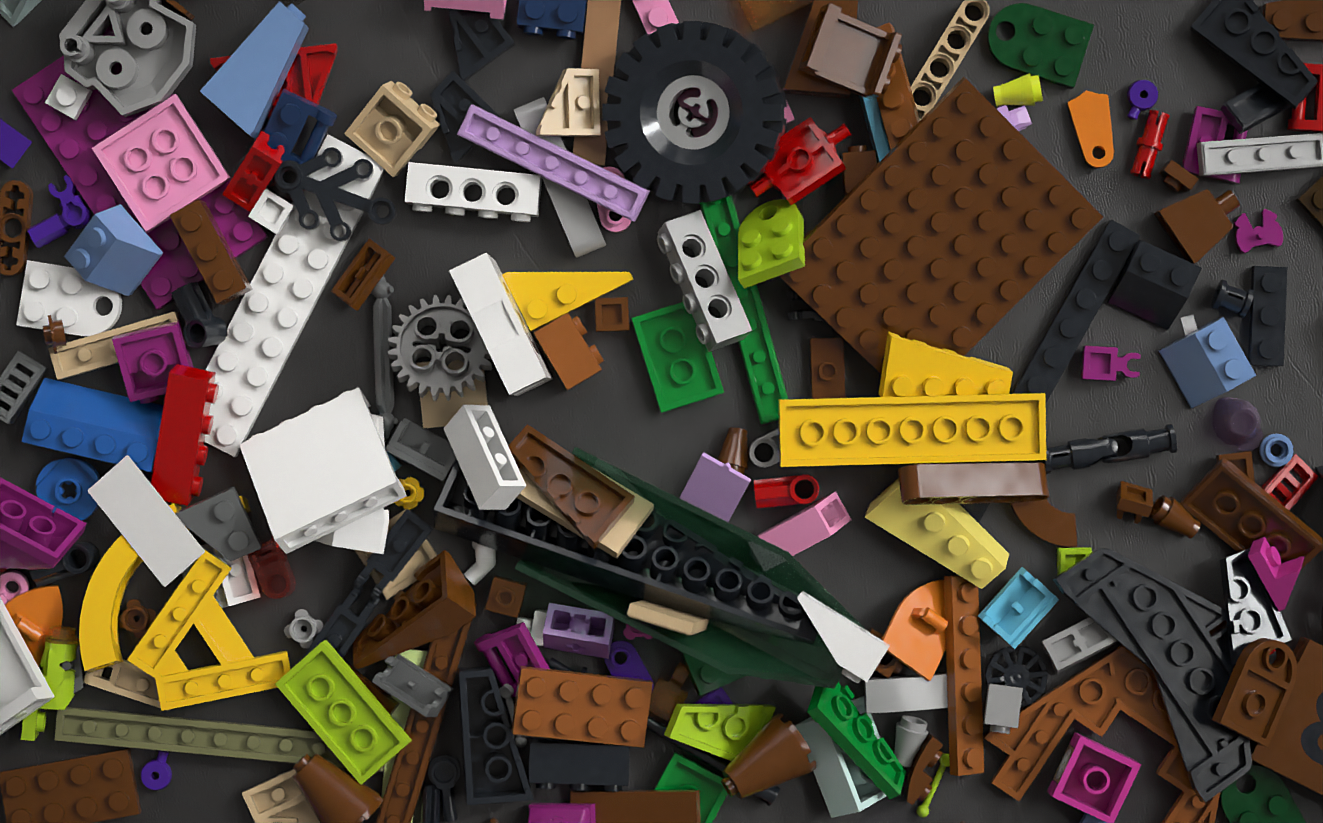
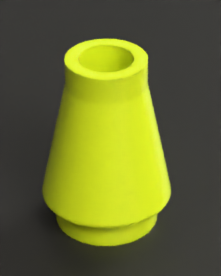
M1029 73L993 87L996 106H1035V102L1043 101L1039 75L1030 76Z

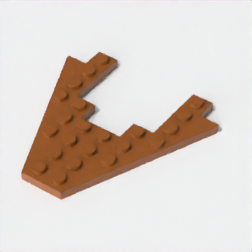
M1226 620L1210 630L1209 633L1212 635L1227 624ZM1119 645L1041 696L1031 705L1021 709L1018 728H1010V734L991 732L989 730L983 736L984 739L1008 754L990 782L1020 801L1074 719L1103 737L1121 710L1173 745L1155 773L1182 790V792L1161 823H1215L1220 797L1219 792L1207 802H1201L1192 789L1154 672L1123 645Z

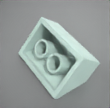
M864 696L851 700L860 714L865 712ZM867 713V715L873 722L872 726L874 729V735L877 739H880L871 713ZM812 717L796 725L797 730L801 733L811 750V753L807 755L810 763L814 760L816 761V769L813 772L831 818L860 812L886 797L880 788L875 786L863 770L855 765L845 751L832 740L828 733Z

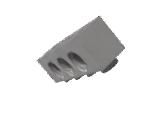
M701 210L665 222L657 232V242L661 252L667 254L670 261V273L674 282L679 284L684 294L683 304L686 311L693 315L697 325L696 334L699 341L705 344L708 352L744 340L752 331V328ZM682 247L692 249L695 257L686 256ZM695 277H702L703 279H705L708 284V288H703L699 286L695 280ZM711 306L718 309L721 318L713 317L709 313L708 307Z

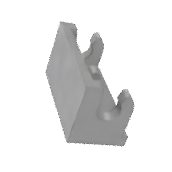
M1089 617L1042 641L1045 653L1048 654L1052 662L1056 674H1059L1114 646L1117 640Z

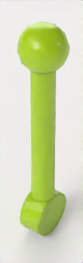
M943 753L939 759L940 766L931 784L932 789L924 799L923 804L918 806L916 810L919 817L924 818L929 814V804L946 767L950 766L948 753Z

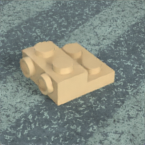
M390 81L379 88L344 134L392 177H395L402 171L413 155L422 149L441 124L435 120L437 114L431 107L426 104L419 106L410 98L412 91L405 84Z

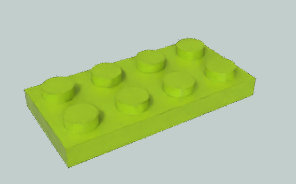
M327 640L322 641L275 683L360 785L365 783L412 741Z

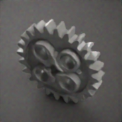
M434 295L433 304L428 305L422 298L420 299L421 309L417 310L414 306L409 305L411 315L407 317L400 314L399 319L402 326H392L393 333L398 336L388 338L389 345L394 348L388 351L389 358L395 360L391 363L393 372L400 371L397 375L400 383L409 380L407 383L408 391L411 392L419 387L421 398L428 391L431 392L433 401L438 399L440 393H444L447 401H450L451 392L456 391L462 398L464 397L463 387L467 386L472 391H475L473 380L485 381V375L481 370H492V364L487 360L492 358L468 309H465L463 298L456 305L452 304L450 295H447L444 303H440L437 295ZM425 326H434L436 328V331L431 335L425 336L420 333L421 329ZM459 329L469 332L463 339L453 337V334ZM414 343H420V344H421V345H418V346H416V347L413 346ZM441 344H447V347L443 348V352H437V349L441 348ZM471 349L470 353H465L463 351ZM426 356L431 358V362L427 366L419 367L415 365L416 360L420 357ZM454 360L464 362V366L459 370L453 371L448 368V365Z

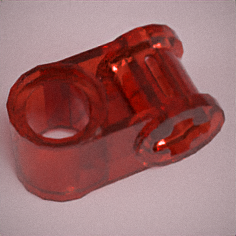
M272 535L270 540L262 542V548L247 554L265 595L273 599L286 598L295 590L296 580L289 565L287 554L277 544ZM272 550L271 553L261 556V554ZM277 574L283 576L286 580V588L281 593L275 592L271 586V581Z

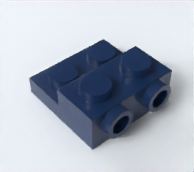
M519 0L517 26L524 29L523 33L527 35L543 36V31L556 32L557 38L574 40L576 35H584L587 0Z

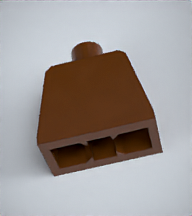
M1205 189L1155 212L1154 215L1184 260L1195 264L1233 228L1226 215L1238 208L1240 203L1231 190H1227L1215 199L1212 193Z

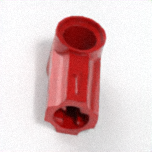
M808 474L754 480L756 508L812 503L819 494L818 481ZM803 479L811 481L814 486L813 495L806 499L800 498L795 492V485Z

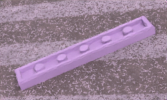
M472 104L457 134L631 221H636L650 192Z

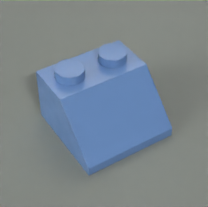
M120 204L96 213L64 257L85 281L130 296L156 264L163 252Z
M1224 317L1214 319L1159 350L1190 408L1228 392L1256 376Z

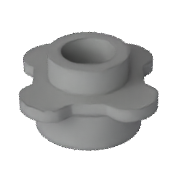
M300 609L295 612V619L290 625L285 627L284 633L288 638H293L295 641L300 642L302 648H309L314 637L322 630L324 624L321 620H315L310 617L307 610ZM302 626H306V627H307V631H306V632H303V631L301 630V627H302Z

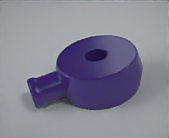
M1137 80L1130 85L1127 99L1132 107L1127 117L1137 120L1140 111H1146L1155 106L1158 100V90L1152 82ZM1140 92H1144L1146 97L1141 98Z
M159 750L157 759L150 760L143 766L141 780L147 788L155 791L162 790L171 782L172 771L166 763L169 751ZM154 772L159 773V778L154 777Z

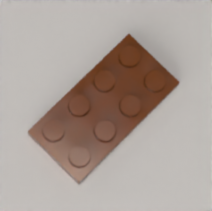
M520 666L511 732L516 735L644 748L653 682L647 679Z

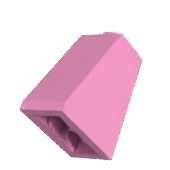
M835 491L752 539L750 542L753 546L754 556L760 563H763L767 570L830 537L852 519Z

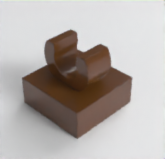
M1120 481L1117 489V518L1121 519L1125 511L1134 513V523L1138 524L1142 520V516L1149 517L1153 508V490Z

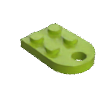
M784 199L769 201L754 209L743 220L738 232V280L743 288L805 267V248L803 246L804 219L795 204L790 205Z

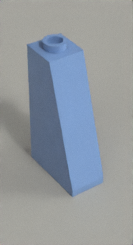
M279 1L200 90L203 95L254 139L260 134L309 30L308 26L303 22L306 16L292 3L286 7Z

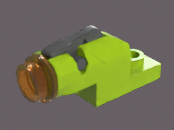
M52 626L49 627V634L45 635V649L39 667H43L40 671L55 697L23 719L21 740L35 741L39 732H44L46 712H41V709L65 710L74 697V693L81 690L84 686L80 645H78L79 637L76 636V628Z

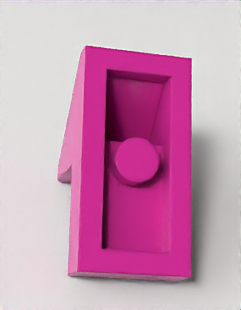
M1263 537L1252 542L1248 557L1278 611H1281L1287 605L1301 570L1304 556L1281 564V558L1277 549L1274 546L1270 547L1267 539Z

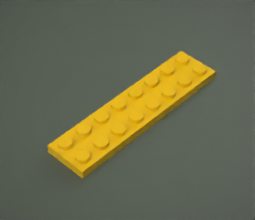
M1045 393L778 399L780 467L1046 460Z

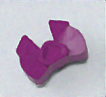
M1264 209L1262 211V227L1257 226L1254 229L1246 214H1241L1234 223V226L1238 228L1235 234V244L1240 253L1245 254L1253 247L1266 244L1274 247L1282 245L1283 231L1279 223L1275 221L1277 214Z

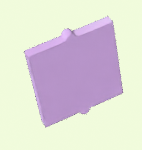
M703 452L680 499L700 509L701 514L707 513L727 525L751 479L731 468L729 463L724 464Z

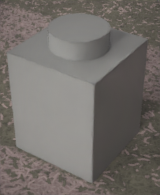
M988 684L983 724H989L991 732L1010 734V728H1018L1023 688Z

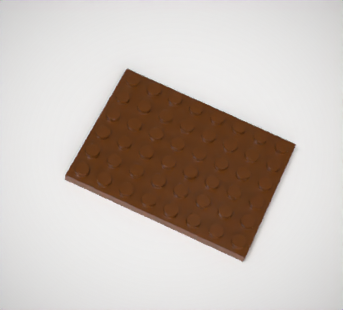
M963 77L804 238L805 267L780 275V277L882 374L888 332L897 334L905 339L912 341L914 339L924 342L929 346L942 350L943 348L965 356L1103 216Z

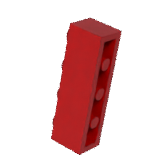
M177 364L169 372L151 480L152 486L164 501L188 506L195 496L199 497L201 493L203 477H199L200 465H205L208 455V447L204 446L205 435L210 434L214 419L213 415H209L211 403L215 404L219 385L214 384L216 372Z

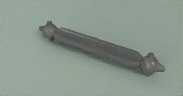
M383 275L370 294H373L376 298L373 305L376 407L380 413L378 416L383 417L384 438H389L391 430L398 424V419L391 414L394 407V374L391 367L393 359H390L388 351L393 349V347L388 342V338L392 337V311L387 298L394 292V288L386 282Z

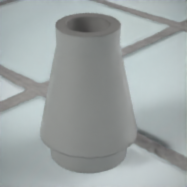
M903 715L901 721L896 723L894 754L904 767L912 766V762L928 734L926 730L927 722L910 715Z

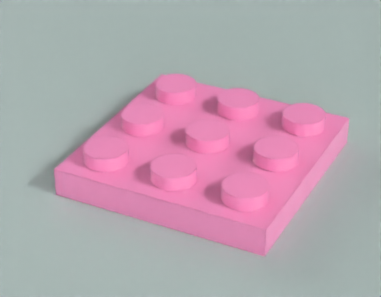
M176 94L92 147V150L143 229L148 233L171 218L170 214L203 198L231 179Z

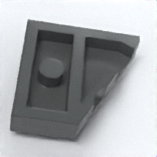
M234 486L175 512L188 529L230 561H234L262 548V543Z

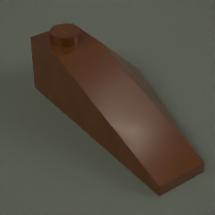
M444 550L423 565L414 574L417 581L405 593L400 590L393 597L395 603L386 615L378 614L353 643V666L355 668H363L387 659L390 656L450 635L476 617L474 591L449 552Z

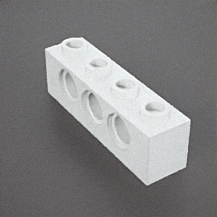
M408 162L405 202L413 205V211L432 212V207L445 208V214L465 216V210L478 211V217L498 219V213L510 214L512 221L530 222L531 217H539L542 177L535 174ZM439 181H444L449 184L448 195L441 199L435 198L432 194L433 186ZM473 184L481 186V198L475 202L467 201L465 198L467 187ZM503 188H511L515 191V199L509 205H502L498 202V193Z

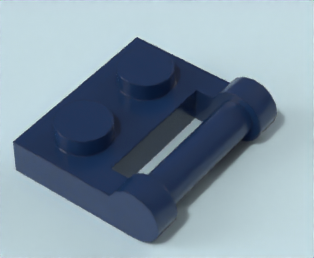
M283 89L264 130L265 133L270 135L267 144L272 149H277L279 145L284 146L285 152L280 158L282 161L292 160L298 164L307 162L315 157L329 126L334 125L337 115L316 103ZM310 115L315 117L317 122L301 156L291 151Z

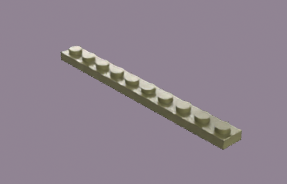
M75 707L57 710L55 741L297 763L305 754L312 757L317 753L335 766L346 768L314 730ZM384 766L378 771H384Z

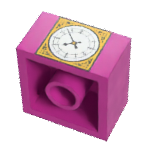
M1074 732L1047 792L1052 797L1102 821L1114 823L1141 764L1130 757Z

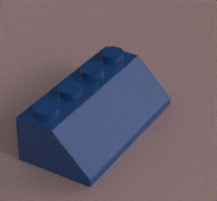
M44 378L30 406L22 442L118 464L128 455L140 470L153 472L164 405L152 402L141 404L139 400L130 402L129 397Z

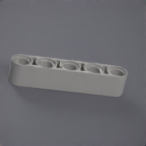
M542 97L513 109L520 127L536 135V129L545 112L547 103L545 98ZM538 136L566 150L561 136ZM542 177L575 257L578 258L606 246L587 198Z

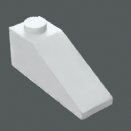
M802 591L797 599L837 664L843 667L841 673L856 683H859L861 679L868 682L890 645Z

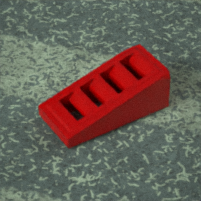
M1294 454L1291 460L1281 466L1261 488L1290 511L1318 479V476L1297 454ZM1291 469L1304 480L1301 484L1289 473ZM1282 479L1294 490L1292 493L1281 483ZM1273 490L1284 499L1283 502L1272 493Z

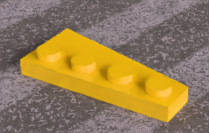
M888 332L878 394L880 397L1009 394L1013 372L1008 367L974 357H965L943 348L942 350L929 346L924 342L914 339L912 341Z

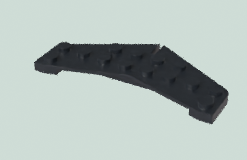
M1108 548L1094 550L1053 579L1064 596L1154 672L1191 787L1201 802H1207L1249 771L1252 765L1250 740L1212 721L1236 665H1231L1227 624L1212 635L1209 633L1210 630L1226 620L1225 609Z

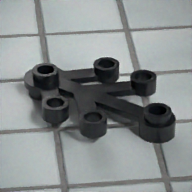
M327 148L322 155L302 164L292 160L283 161L273 176V182L278 190L290 194L300 215L299 223L303 228L314 230L320 224V217L315 211L310 209L303 189L316 194L331 226L330 234L337 241H346L351 235V228L347 223L343 222L334 201L369 213L370 218L380 225L389 224L394 220L396 208L389 199L379 197L372 201L339 188L356 179L366 180L373 175V164L367 159H359L352 167L321 181L307 176L326 166L329 168L339 167L343 162V155L337 148ZM330 152L338 154V160L333 164L327 162V155ZM362 163L369 165V172L366 175L358 173V166ZM289 171L294 172L296 175L293 183H286L284 180L285 174ZM380 206H387L389 209V214L385 218H380L377 215V210ZM307 214L315 216V222L311 226H306L304 223V217ZM339 225H343L346 228V234L343 237L335 235V228Z

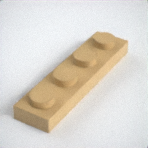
M174 311L67 342V346L57 347L58 354H54L53 347L48 348L57 380L119 363L112 341L114 336L177 321L183 336L178 313Z

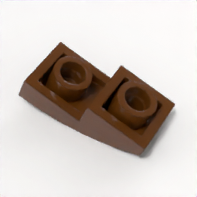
M930 733L917 752L908 773L904 797L911 805L916 800L922 802L932 789L930 782L933 779L924 769L926 766L932 768L943 754L940 751L943 744Z

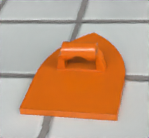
M944 580L929 582L911 591L898 605L881 639L890 645L886 651L927 681H931L946 650L945 628L948 625V621L945 620Z
M59 585L28 590L4 604L38 666L43 656L46 639H57L62 626L63 603Z

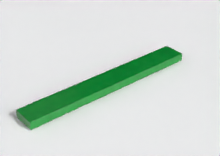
M730 196L717 201L700 203L703 217L752 328V331L746 338L738 341L760 424L779 420L778 399H788L757 284L743 288L738 280V232L740 223L733 197Z

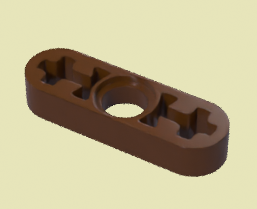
M18 180L5 183L0 191V273L7 276L21 274L26 268L30 235L27 229L31 227L33 191L29 185ZM16 187H19V191L24 193V199H18L17 210H24L23 216L15 213L7 214V208L14 210L15 201L9 198L10 192H15ZM11 219L19 220L22 225V232L15 238H10L5 232V225ZM4 241L13 244L20 243V249L13 247L12 256L18 259L17 265H12L11 270H8V265L3 264V257L7 258L10 255V247H3Z

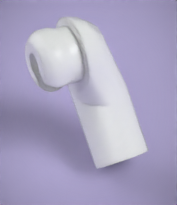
M472 542V547L475 549L476 562L464 575L473 585H476L494 568L496 564V550Z

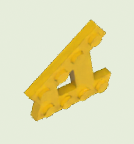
M207 550L195 560L127 658L129 662L155 678L161 711L278 688L275 683L291 670L287 651L257 657L252 655L213 596L232 567ZM193 623L220 664L188 670L175 651Z

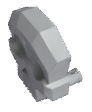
M85 0L59 34L60 49L64 53L65 72L89 90L98 89L124 117L150 109L167 100L193 67L196 25L162 6V0ZM112 24L115 36H102ZM145 24H151L153 27L149 35L142 33V27ZM120 63L122 71L114 75L111 71L112 66Z

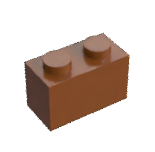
M569 313L534 332L567 390L574 388L601 372L602 368L599 364L604 362L595 344L589 347L584 340L583 335L588 332L579 317L576 316L572 319Z

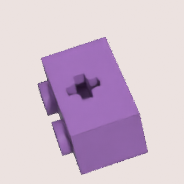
M549 603L543 629L544 648L609 659L615 629V614Z

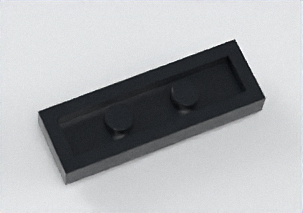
M1252 266L1251 290H1254V296L1250 306L1248 361L1250 365L1284 366L1288 267Z

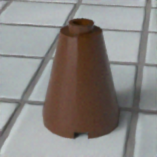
M782 713L772 717L722 771L724 778L721 780V784L731 797L736 795L739 799L808 774L816 769V761L814 760L809 763L806 756L811 753L808 744L791 721L785 724L781 721L784 717Z
M317 753L312 757L305 754L292 767L296 771L293 779L320 823H362L383 802L379 793L365 784L360 785L354 777Z

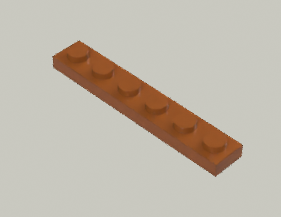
M959 575L944 576L945 620L948 621V625L945 628L950 775L962 776L984 773L980 622L978 617L979 591L976 585Z

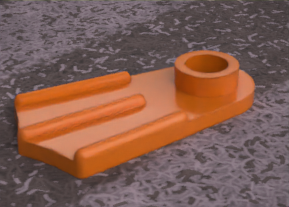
M1086 90L1077 98L1069 101L1067 106L1086 163L1094 168H1103L1112 161L1114 156L1109 97L1107 94H1098ZM1093 149H1101L1104 153L1103 158H1095L1092 154Z

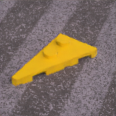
M506 272L502 274L530 331L634 280L630 272Z

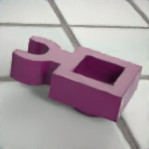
M1083 346L1081 379L1116 381L1117 371L1128 378L1138 377L1140 372L1130 371L1127 368V362L1130 359H1141V355L1138 353H1127L1122 357H1117L1118 348Z

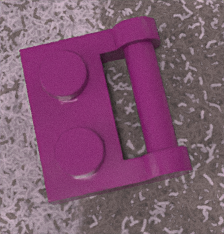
M1196 106L1194 109L1182 167L1193 175L1200 176L1197 143L1222 141L1225 137L1227 125L1233 126L1222 111ZM1234 129L1232 140L1246 139L1248 130L1239 134ZM1241 173L1203 177L1231 184H1239Z
M524 622L492 634H484L474 641L478 652H483L501 686L509 684L513 687L514 693L511 696L512 698L516 697L520 666L550 669ZM496 646H497V648L499 649L501 655L503 656V658H504L506 664L508 665V667H509L511 673L513 674V676H514V678H515V681H513V679H512L510 673L508 672V670H507L506 666L504 665V663H503L501 657L499 656V654H498V652H497V650H496V648H495Z

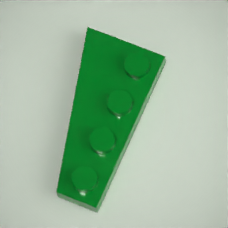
M830 662L821 666V670L830 674L834 665ZM817 679L807 712L889 799L899 796L906 770L884 738H876L872 726L873 722L866 712L859 713L851 701L854 698V694L848 685L842 687L837 681L835 687H832Z

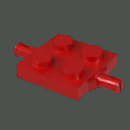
M809 117L781 136L778 144L781 146L774 160L765 167L766 171L764 173L766 176L750 185V188L758 197L774 186L775 189L782 192L789 204L793 205L846 169L844 163L837 155L835 145L850 136V131L843 123L827 134L819 129L813 119Z

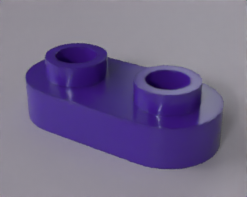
M626 640L612 642L609 659L604 658L605 664L612 676L647 679L653 682L636 648ZM622 651L627 655V660L624 663H618L615 661L614 655Z

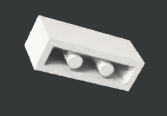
M463 405L444 427L446 436L479 510H506L526 487V484L490 405Z

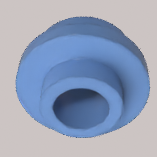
M1271 434L1262 440L1259 453L1266 464L1280 467L1291 460L1293 445L1286 436ZM1274 444H1278L1281 448V453L1276 457L1270 452V448Z

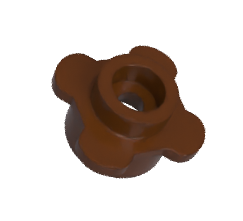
M48 315L49 325L43 326L45 344L53 345L54 354H58L57 347L67 346L62 320L52 321L51 315Z
M131 599L127 602V609L118 617V626L133 632L136 638H142L147 631L148 625L154 621L157 614L154 609H147L142 606L138 599ZM135 615L140 617L138 622L134 620Z

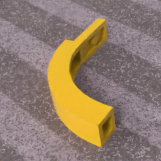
M242 495L239 496L246 512L251 511L247 498ZM175 503L169 505L174 513L181 510V506ZM123 535L104 554L91 577L84 596L79 626L80 653L84 671L94 672L123 662L118 639L120 604L131 577L143 562Z

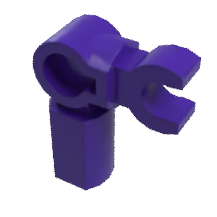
M67 175L63 177L67 184V188L63 192H58L56 186L52 183L48 185L50 193L61 201L59 206L62 214L56 213L27 229L37 248H41L67 234L68 229L71 227L75 229L85 228L91 220L90 210L84 205L80 196L75 195L76 186Z

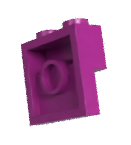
M178 321L117 335L112 338L130 402L139 400L141 404L158 400L159 395L166 394L169 372L177 364L193 367L189 349L186 350Z

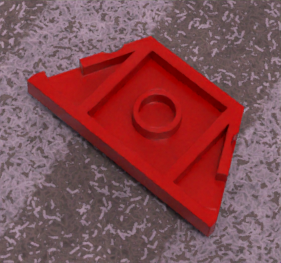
M336 43L300 47L266 120L270 119L283 89L319 105L338 52V45ZM230 56L210 58L211 65L218 71Z

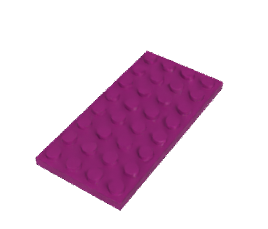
M112 24L102 36H115ZM64 55L12 89L94 215L121 204L143 229L92 150V147L154 107L124 117L98 89L91 90L92 94L77 120L46 104L45 101L61 74L82 85L65 72ZM120 63L114 64L111 69L114 75L119 74L122 71V65ZM229 180L200 200L206 202L237 259L267 239L268 235L260 223L248 217L251 212L222 195L231 181ZM171 218L149 233L146 232L163 254L140 284L158 310L173 301L171 297L172 292L177 288L191 282L199 284L204 280Z

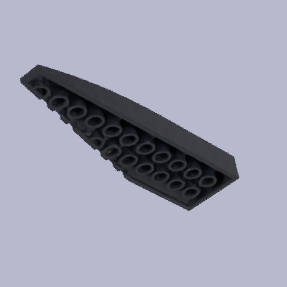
M457 459L434 508V529L632 597L725 624L813 645L818 631L797 599L798 596L790 591L784 592L774 586L769 578L762 574L758 576L743 566V562L733 556L731 558L719 552L718 547L675 520H667L656 513L657 509L653 508V511L618 558L613 557L599 547L593 549L584 538L518 498H515L506 510H479Z

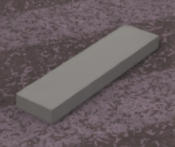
M1323 133L1197 143L1199 175L1212 176L1323 167Z

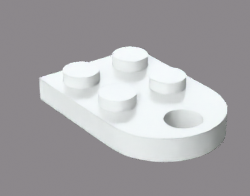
M27 260L16 325L43 329V326L49 325L48 315H51L52 321L62 320L64 333L88 337L109 331L116 324L122 310V297L120 293L85 281L75 268ZM102 297H108L113 304L112 311L105 316H101L96 310V303Z

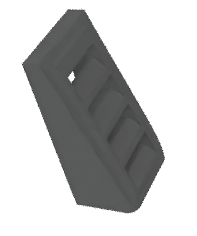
M17 351L0 376V400L11 406L9 411L0 406V420L7 424L15 423L47 370L46 366L21 351ZM19 364L35 372L32 377L17 369ZM12 376L27 383L24 389L10 381ZM6 387L19 395L16 400L3 392Z

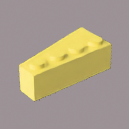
M899 478L869 504L865 515L866 519L981 589L1006 569L1009 553L960 504H902Z

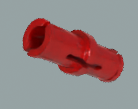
M1149 110L1143 135L1137 140L1139 148L1133 167L1130 170V174L1138 177L1142 164H1144L1141 178L1151 179L1157 153L1161 152L1163 148L1161 140L1170 115L1162 112L1156 125L1159 113L1157 110Z

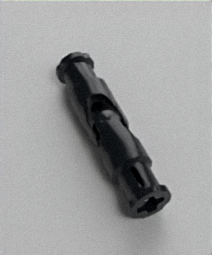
M1167 424L1163 429L1145 431L1143 428L1103 435L1098 440L1087 438L1071 440L1066 445L1046 446V460H1041V462L1045 464L1046 474H1051V471L1067 467H1071L1073 470L1087 468L1101 460L1103 463L1110 464L1147 458L1151 453L1163 451L1177 453L1176 434L1173 425ZM1114 439L1124 440L1129 446V453L1117 457L1118 444Z

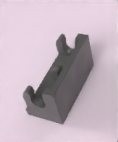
M406 418L399 423L385 449L387 452L442 481L447 480L457 459L448 440L425 428L423 429L420 425Z
M398 654L396 657H388L385 660V663L388 664L387 668L383 673H377L372 682L425 717H437L454 688L401 654Z

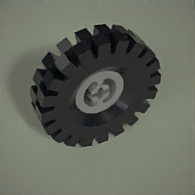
M683 21V23H670L656 28L657 31L651 34H644L632 43L634 47L629 52L622 54L615 64L617 70L614 76H609L604 91L608 93L607 104H602V121H607L608 131L604 132L609 148H614L617 157L614 159L623 172H629L634 178L632 180L634 183L656 193L657 197L683 203L712 202L730 197L744 190L750 183L755 182L766 171L765 167L774 160L781 147L778 144L781 135L785 134L787 119L784 118V107H787L785 90H781L779 83L781 78L774 64H770L765 57L767 54L756 43L751 42L745 35L732 28L703 21ZM692 88H699L701 95L698 98H687L684 100L685 103L692 107L700 105L699 113L705 118L713 117L712 100H715L718 108V117L714 127L701 137H693L690 131L692 128L704 127L707 123L699 118L691 119L693 113L689 109L679 107L678 116L681 121L679 125L676 124L674 118V106L677 99L685 91Z

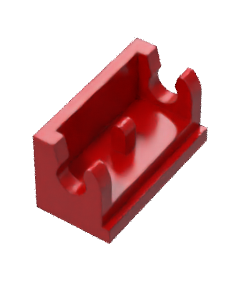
M261 131L222 194L249 212L252 211L283 162L280 158L285 152L283 145H279L277 149L269 147L267 143L269 142L270 135L264 131Z

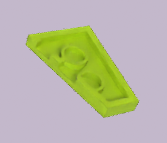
M676 704L664 735L732 761L771 720L776 707L770 704Z

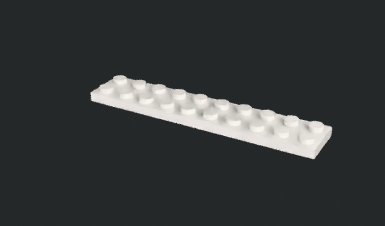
M327 135L317 156L322 155L325 149L334 147L342 153L343 162L337 168L326 166L307 177L321 181L352 167L359 159H367L373 164V175L366 180L356 179L339 188L371 199L385 170L369 155ZM330 152L327 155V162L330 164L337 162L338 154ZM362 163L358 166V173L360 175H366L369 172L368 164ZM304 189L303 192L310 209L315 211L320 217L319 226L314 230L303 228L299 223L300 215L295 206L279 234L275 235L250 285L253 290L245 293L227 328L226 339L218 345L206 368L207 371L216 372L214 384L219 385L215 404L211 403L209 415H213L214 419L210 434L205 435V442L233 457L238 456L241 450L239 444L245 442L350 239L349 237L346 241L340 242L332 238L330 234L331 226L316 194ZM334 201L343 222L350 226L352 235L363 211ZM307 214L304 217L305 225L311 226L314 224L315 216ZM339 225L335 228V235L337 237H343L346 234L345 226Z

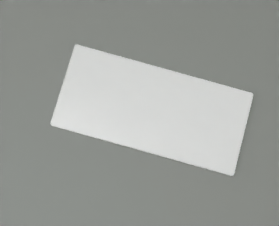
M128 455L88 490L89 494L164 587L205 553V550Z

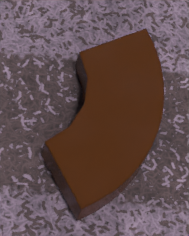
M1047 499L1036 502L1010 503L1020 522L1037 537L1056 545L1077 547L1076 516L1074 513L1058 510L1051 506Z

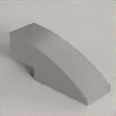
M934 673L931 681H927L919 674L895 675L889 678L870 677L868 682L864 681L865 712L887 713L948 708L947 673Z

